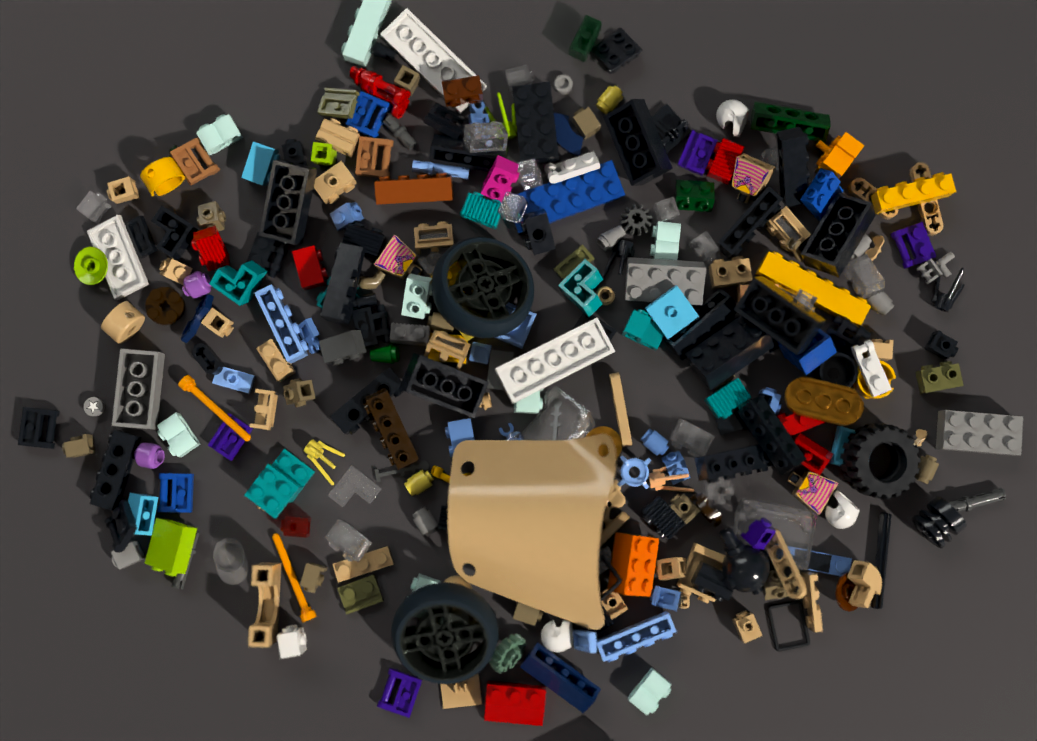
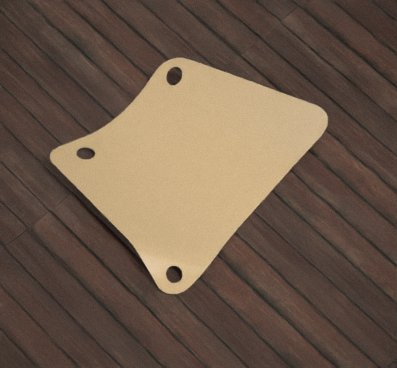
M602 433L573 440H465L459 443L453 453L448 495V540L451 559L456 572L465 581L480 588L588 629H601L604 625V614L598 587V552L603 513L616 473V449L612 439ZM603 443L607 444L609 448V454L605 457H601L598 454V448ZM467 461L472 462L475 466V470L470 476H464L461 472L463 463ZM465 563L472 564L476 570L475 575H466L463 572V565Z

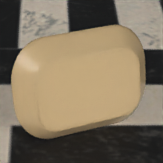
M681 593L678 607L687 609L690 605V596Z

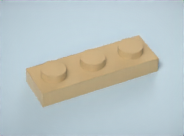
M389 546L333 563L332 565L337 581L342 582L394 565Z

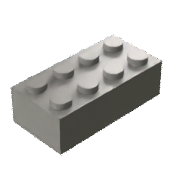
M627 257L625 300L653 302L677 285L691 305H702L706 276L705 263Z
M120 349L112 426L157 430L165 359L164 353Z
M952 410L938 411L936 449L1010 456L1021 455L1023 416Z

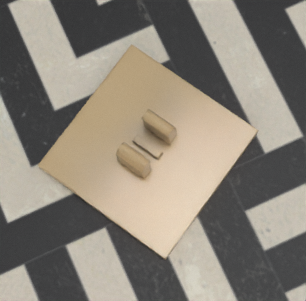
M479 673L461 682L441 684L443 709L481 705Z

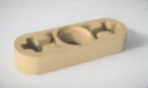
M856 178L849 184V192L854 197L870 202L869 195L877 191V188L863 178ZM858 183H860V184H861V187H860V188H861L862 190L856 191V190H855V188H856L855 185H857ZM867 189L870 190L865 194L864 197L862 196V194H864ZM898 209L892 210L889 214L883 212L878 215L884 219H891L897 215Z

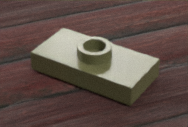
M582 244L556 266L554 271L564 280L584 259L591 263L595 258Z

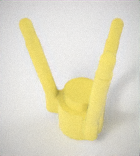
M313 439L306 445L304 452L308 454L307 458L314 463L325 479L331 485H334V482L316 459L320 458L331 468L335 469L336 466L322 455L324 452L322 448L341 457H344L345 454L324 444L320 440L316 442Z

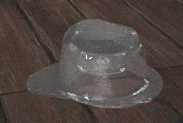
M225 538L219 541L213 551V559L218 575L227 584H239L246 578L248 573V563L240 542L233 538Z

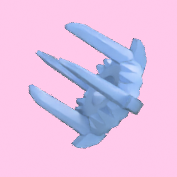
M622 455L620 457L623 462L620 470L622 479L617 483L618 486L621 487L626 483L633 487L642 485L645 489H648L649 486L646 480L648 479L649 469L647 465L651 462V459L647 458L645 461H642L638 458H631L627 460ZM631 467L639 468L640 475L637 478H632L629 475Z

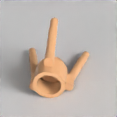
M666 467L653 469V473H649L650 488H655L656 491H695L692 488L662 486L666 484L665 481L687 478L689 474L665 476L661 472L666 471Z

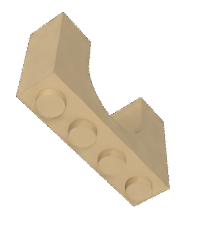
M261 562L252 567V586H258L259 604L256 621L249 626V647H269L278 641L281 563Z

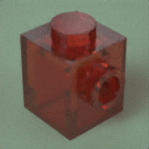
M285 516V520L281 521L283 536L302 538L310 536V517Z

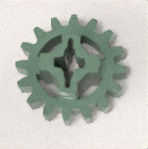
M517 633L503 639L495 649L490 661L491 667L499 673L502 671L506 672L507 668L511 669L514 667L515 663L523 656L522 652L525 651L524 647L527 645L526 640Z

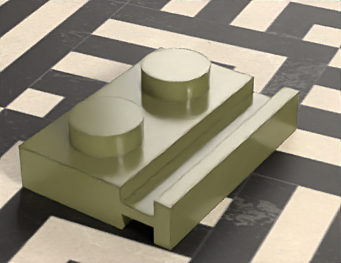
M325 88L324 91L326 92L325 95H322L317 113L321 116L352 119L358 102L356 99L360 93L357 90Z
M375 574L337 588L346 615L384 601Z

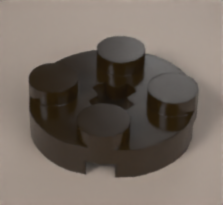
M160 287L153 289L145 303L147 316L157 324L172 325L183 316L185 301L179 292L173 288ZM164 301H167V304L170 305V308H166V310L163 311V308H161V304H163Z
M695 493L690 498L692 502L696 501V507L700 509V513L708 522H715L713 525L715 528L722 523V514L715 507L712 509L708 505L709 500L703 493L699 495Z

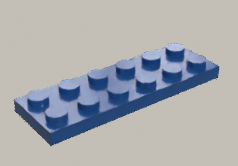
M610 160L600 164L599 169L553 184L549 182L507 197L506 202L517 232L522 234L523 230L520 222L523 221V214L544 209L550 224L625 197V193L614 163Z

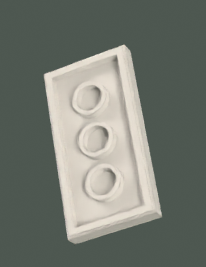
M116 215L87 230L92 246L100 249L107 258L108 270L105 278L114 300H119L149 285L121 215Z

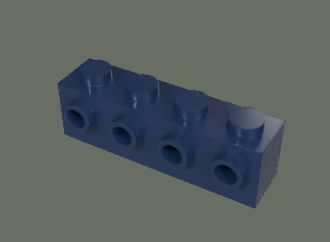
M538 642L529 651L520 668L582 713L595 702L601 688Z

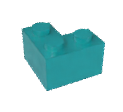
M584 259L558 287L564 296L588 317L602 305L600 298L593 289L603 278L598 269Z
M252 260L242 264L238 272L229 265L217 269L209 285L239 306L250 302L267 270Z
M638 309V311L633 310L621 335L656 351L664 334L654 320L652 322L651 317H648L649 313Z

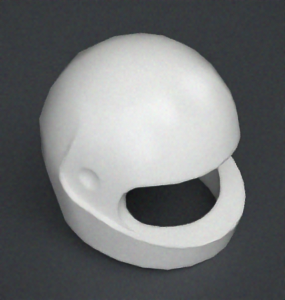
M727 100L717 110V122L721 128L725 129L729 122L732 121L733 136L739 137L746 124L749 108L738 100Z
M836 490L833 494L838 501V507L833 508L827 504L825 508L826 519L835 528H849L855 523L860 510L844 494Z
M563 619L562 625L556 627L555 621L552 620L543 627L541 640L546 649L557 653L572 648V622Z

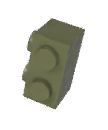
M951 361L942 362L940 367L933 368V364L921 366V370L915 372L920 394L964 386L959 363L952 364Z

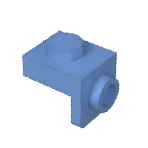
M356 202L345 203L330 213L337 231L346 228L348 223L352 224L355 221L364 219L362 210Z
M768 387L765 390H760V395L769 397L768 404L774 413L778 415L781 409V404H779L781 395L776 394L777 390Z
M679 451L670 452L661 458L669 476L689 474L685 459ZM689 474V477L687 478L674 479L670 481L672 485H674L691 477Z
M656 585L655 590L652 589L651 605L677 611L681 592Z

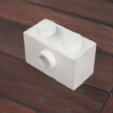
M297 624L289 625L277 634L281 659L299 656L307 650V638L303 627H298Z

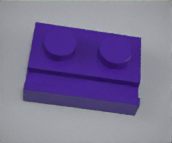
M692 130L677 166L703 176L718 140Z
M228 413V416L248 434L252 432L254 428ZM223 422L208 446L233 461L245 441Z

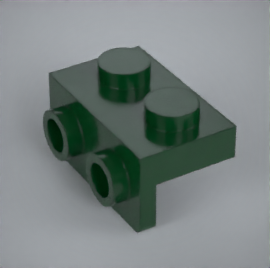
M676 180L674 209L711 212L715 200L714 182Z

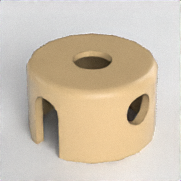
M124 301L106 316L101 329L115 342L122 344L139 331L145 321V316L128 301Z

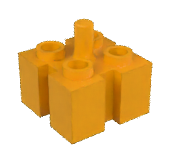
M847 132L842 137L838 135L829 146L819 140L816 147L823 151L824 154L816 162L818 167L815 172L818 173L820 168L830 170L839 179L865 145Z

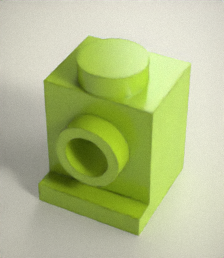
M313 142L311 161L317 165L334 166L337 151L332 149V144Z

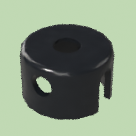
M835 353L815 368V379L851 387L856 382L858 376L855 361L849 355L843 353ZM836 368L839 375L836 379H831L828 376L829 369Z

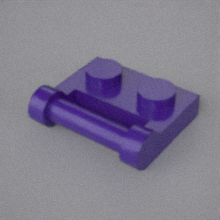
M923 222L890 234L891 238L896 242L904 262L902 263L904 269L928 261L931 258H936ZM903 235H905L907 239V242L914 257L913 260L910 259L907 248L902 238Z
M389 668V677L382 698L378 700L377 707L410 718L423 679L394 668ZM396 678L401 679L394 704H390L388 701Z

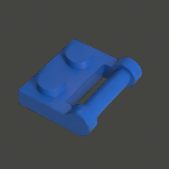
M360 91V95L356 100L358 102L353 118H348L345 125L346 127H354L358 132L370 138H378V131L392 105ZM377 105L381 109L372 129H368L366 127Z
M159 473L160 504L157 506V512L192 513L194 474ZM168 479H172L171 506H167Z

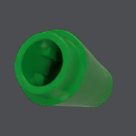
M389 345L370 351L371 361L391 364L399 361L400 354L397 346Z

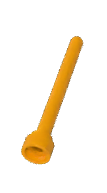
M186 375L180 380L178 386L183 391L194 394L244 441L251 439L250 434L196 387L195 380L190 375Z
M278 533L273 534L272 539L301 608L300 619L302 623L317 617L314 609L312 610L311 607H308L280 535Z

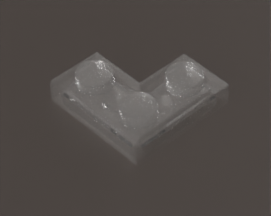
M351 465L329 493L328 497L342 508L345 507L355 493L371 504L382 488Z

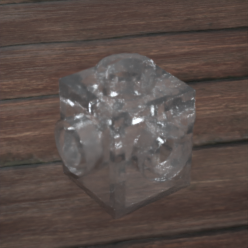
M718 477L719 481L707 483V480H705V496L708 500H714V504H726V500H731V496H734V485L731 484V480H724V477ZM719 487H721V493H718Z

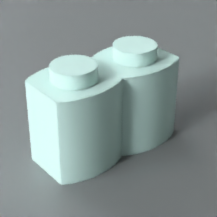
M229 114L218 116L214 123L210 125L204 124L196 132L209 155L221 151L226 146L235 143L243 137Z
M658 221L656 226L653 225L652 237H655V242L650 247V256H653V259H678L681 223Z
M175 412L157 425L159 429L157 431L158 435L162 440H167L169 444L168 450L173 456L182 458L201 445L180 413Z
M651 668L627 698L644 714L654 713L659 706L658 701L662 697L666 698L671 692V683L654 668Z

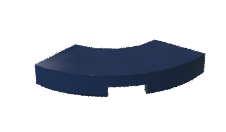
M554 113L558 144L566 152L577 157L580 156L584 137L577 135L571 129L569 115Z
M206 294L195 309L194 317L191 321H188L182 333L181 341L187 343L197 333L202 320L210 311L214 296Z

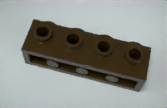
M383 388L366 396V403L363 405L367 413H372L375 419L371 422L376 432L380 430L383 436L379 439L384 449L388 447L391 453L387 456L392 466L396 465L399 470L418 461L417 453L387 389Z

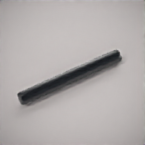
M880 513L875 568L881 575L882 589L880 595L874 594L871 607L874 609L883 608L892 517L890 513Z

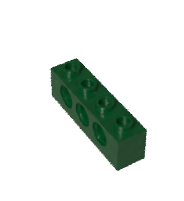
M761 102L754 103L750 117V129L777 134L778 131L800 127L803 133L807 134L808 140L826 142L831 127L830 115Z

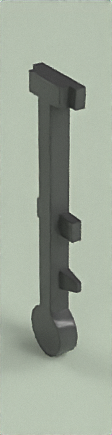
M558 398L553 401L555 412L551 413L554 416V423H550V427H553V440H557L558 427H562V423H559V416L563 415V413L559 411L563 406V402Z
M421 461L416 466L412 463L411 467H403L399 470L379 473V469H375L377 482H381L380 477L401 473V476H405V472L411 470L415 474L416 469L426 471L429 469V463Z

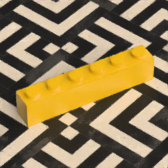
M769 251L765 255L755 273L757 276H763L773 284H779V287L834 317L836 315L842 318L847 317L855 325H862L871 308V305L867 304V300L850 295V291L840 287L839 289L833 286L834 283L828 279L823 278L822 280L816 277L817 274L815 272L801 269L798 263L792 260L786 261L782 258L781 254L775 251Z

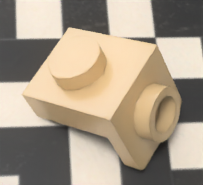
M172 258L163 260L159 268L161 270L160 275L184 285V278L190 275L193 269Z

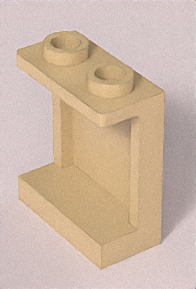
M693 543L686 560L688 578H679L676 584L680 587V592L689 596L691 593L698 595V600L709 603V600L715 602L716 599L711 597L713 593L707 590L705 593L694 589L695 584L691 582V579L700 561L722 571L725 555Z

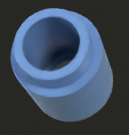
M650 428L640 439L643 442L642 445L656 456L659 454L663 455L669 448L667 445L669 441L656 430H651Z

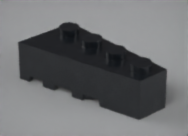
M340 243L339 248H336L334 255L336 260L331 268V278L327 286L326 297L320 315L326 321L349 325L365 256V249L363 247Z

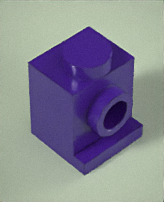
M762 517L761 520L756 519L752 522L747 533H742L740 536L753 548L764 550L776 533V530L771 526L772 523L768 519Z

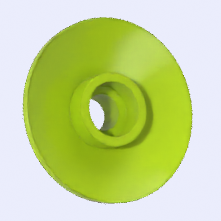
M86 247L77 254L74 261V271L82 283L95 285L106 276L108 261L100 249Z

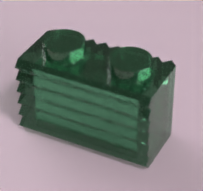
M585 15L569 48V55L571 57L586 62L599 32H601V21Z

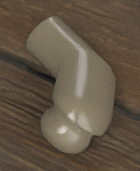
M378 270L373 277L361 276L358 285L362 289H375L386 275Z

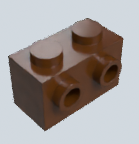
M479 75L442 82L446 107H457L465 103L474 104L483 100Z

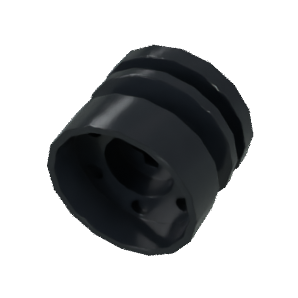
M936 496L927 504L930 513L920 510V516L915 515L912 518L914 525L922 536L940 549L946 546L945 541H951L952 538L949 532L958 535L967 526L960 513L939 496Z

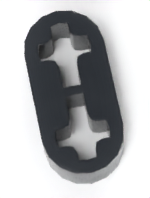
M198 343L194 346L192 351L193 357L206 373L218 375L223 369V363L213 349L203 343ZM201 349H204L203 353L205 354V356L201 355ZM210 362L215 363V364H214V367H215L214 369H211V368H212V365H211Z

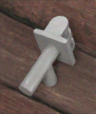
M948 252L936 262L931 258L921 264L916 270H920L921 276L926 278L927 284L941 275L947 278L952 273L945 264L952 260L955 255L952 252Z

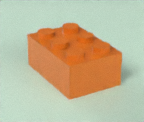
M616 532L611 565L621 577L622 582L612 592L622 595L651 597L659 538ZM611 570L608 589L618 581Z

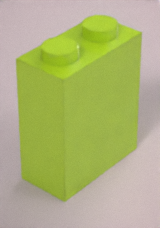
M156 518L144 564L152 566L151 569L163 572L164 570L165 574L169 576H177V573L186 574L197 528L170 519Z

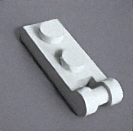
M593 151L557 164L548 163L545 165L544 170L548 175L549 182L554 184L599 169L600 163Z
M867 340L863 345L851 347L871 396L875 397L892 390L875 352L873 342ZM867 351L869 357L863 358L862 353Z

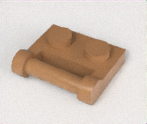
M359 136L355 174L369 177L390 176V172H388L390 153L394 141ZM378 146L384 147L381 170H376Z
M199 137L170 151V156L175 160L190 186L210 175L216 174L220 170L202 146ZM195 148L207 165V169H203L191 149Z

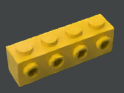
M944 172L932 175L933 178L930 179L920 177L915 179L913 183L907 184V181L895 184L896 187L889 188L888 186L877 188V191L871 195L875 214L951 196L956 192L952 174L944 175Z

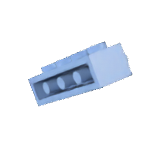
M271 284L254 292L286 361L292 364L308 356L306 351L309 350L307 343L304 339L301 340L298 335L301 331L297 323L292 322L290 318L292 312L288 305L284 306L282 301L284 296L280 288L276 289Z
M665 611L596 640V644L603 662H612L618 659L619 655L624 653L626 655L637 651L636 648L641 646H651L655 643L654 641L660 638L662 640L668 639L677 631L670 614Z

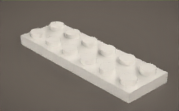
M407 8L380 34L443 97V81L476 76ZM480 79L483 92L487 85ZM470 103L461 104L454 108L461 114Z
M595 318L495 368V372L511 403L514 404L614 353L615 350L598 318Z

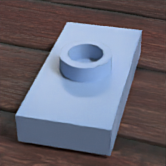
M223 367L218 375H214L212 383L250 394L255 375Z
M574 629V649L588 653H597L596 632Z

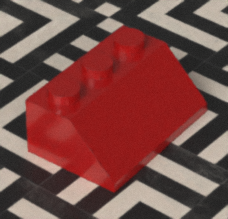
M488 681L484 721L542 726L546 686Z

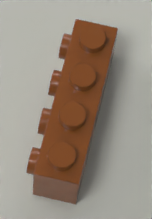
M436 173V177H428V174H417V178H409V175H399L398 179H390V176H380L379 180L374 181L376 205L453 200L452 176H447V173Z

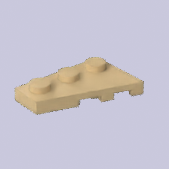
M810 571L801 572L802 579L807 588V593L802 598L804 608H807L808 616H806L807 627L813 632H822L821 609L819 604H816V600L819 598V590L814 584V581H818V575Z

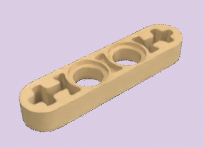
M923 162L915 164L910 169L912 183L920 177L932 178L928 165ZM918 167L920 170L924 171V173H922L921 176L919 173L916 174V170L918 169ZM933 200L917 204L921 221L925 226L927 234L936 235L940 233L943 229V221L938 201ZM926 203H930L933 206L932 213L925 211L924 205ZM935 215V217L932 218V220L931 218L927 220V217ZM932 222L934 225L937 224V228H935V231L933 228L929 227V225H931Z
M619 372L609 374L622 447L632 446Z
M774 528L776 533L765 548L787 595L792 599H801L807 593L806 585L781 532ZM778 549L783 551V557L780 560L776 557ZM787 566H789L792 571L790 577H786L784 574V570ZM795 586H798V587H799V590H797V593H794V590L796 589Z

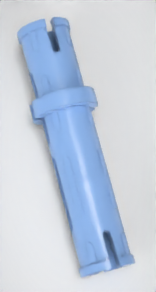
M413 160L412 172L426 173L429 176L436 175V173H447V176L464 179L469 177L470 168Z

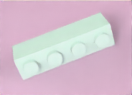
M361 0V7L357 8L355 12L356 20L354 25H351L348 30L349 38L347 43L344 42L341 49L345 61L366 68L372 48L377 40L392 0Z

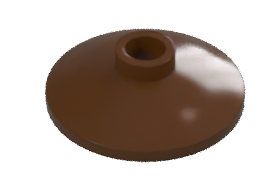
M847 572L838 580L836 600L842 610L850 612L858 607L852 606L849 603L855 584L847 578L849 573Z

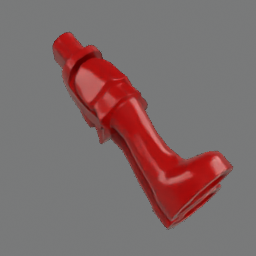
M352 66L350 78L355 80V84L360 85L366 93L389 102L393 105L392 116L396 119L401 118L409 105L410 100L408 98L410 97V92L405 88L383 81L382 75Z

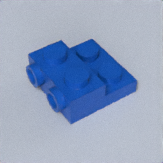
M820 168L800 199L819 221L837 192L842 193L844 191L839 186L841 181L832 171Z

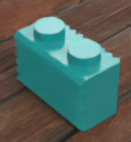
M468 192L460 215L463 218L496 230L504 211V206L497 199L488 200L481 193L473 192L471 194Z
M736 378L704 399L716 419L722 417L724 420L733 414L731 410L735 407L741 409L751 396L739 378Z

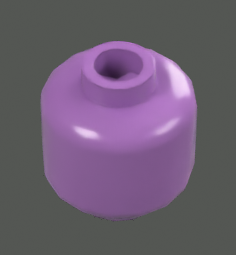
M196 271L184 278L182 290L187 297L191 296L193 299H199L210 293L211 285L209 283L211 279L207 273Z
M144 442L135 449L134 458L138 466L155 469L163 463L165 454L160 445Z

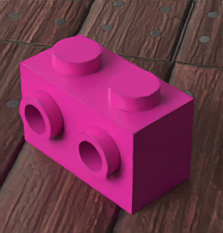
M498 155L483 182L481 194L491 199H497L502 203L504 197L510 195L512 190L511 184L516 183L520 173L517 172L519 164Z

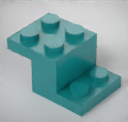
M284 448L273 464H267L244 496L277 519L286 505L295 500L316 471Z

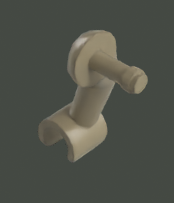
M791 237L786 244V248L793 252L797 261L803 262L798 248L801 241L798 240L796 242Z

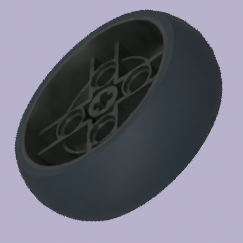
M477 237L454 244L439 258L432 276V294L438 311L452 327L469 336L493 338L511 332L526 319L534 300V282L527 263L513 248L495 239ZM458 261L461 270L457 274L455 285L449 286V268ZM516 289L517 306L515 311L509 315L506 305L510 300L511 291Z
M433 583L417 589L401 603L392 622V643L399 660L412 674L429 682L452 684L475 676L489 663L498 643V624L490 605L474 590L456 583ZM428 608L419 619L417 625L406 627L413 616ZM483 640L474 651L465 655L473 642Z

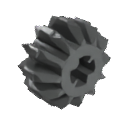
M632 204V210L626 207V213L621 214V217L625 220H622L620 224L627 225L624 231L626 232L630 229V236H633L634 231H636L637 236H641V230L647 233V227L652 226L649 220L653 216L646 215L649 209L647 208L643 211L642 204H640L638 209L635 204ZM635 216L639 217L640 222L638 224L634 223Z

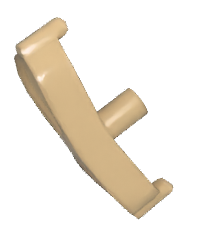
M883 236L873 237L872 240L875 247L866 250L865 254L870 261H873L878 253H881V247L884 244Z
M917 429V439L913 445L922 446L921 443L927 438L926 430Z

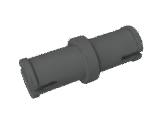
M389 115L383 121V124L394 134L393 137L399 139L408 150H411L417 144V141L406 131L407 128L401 126L392 115Z

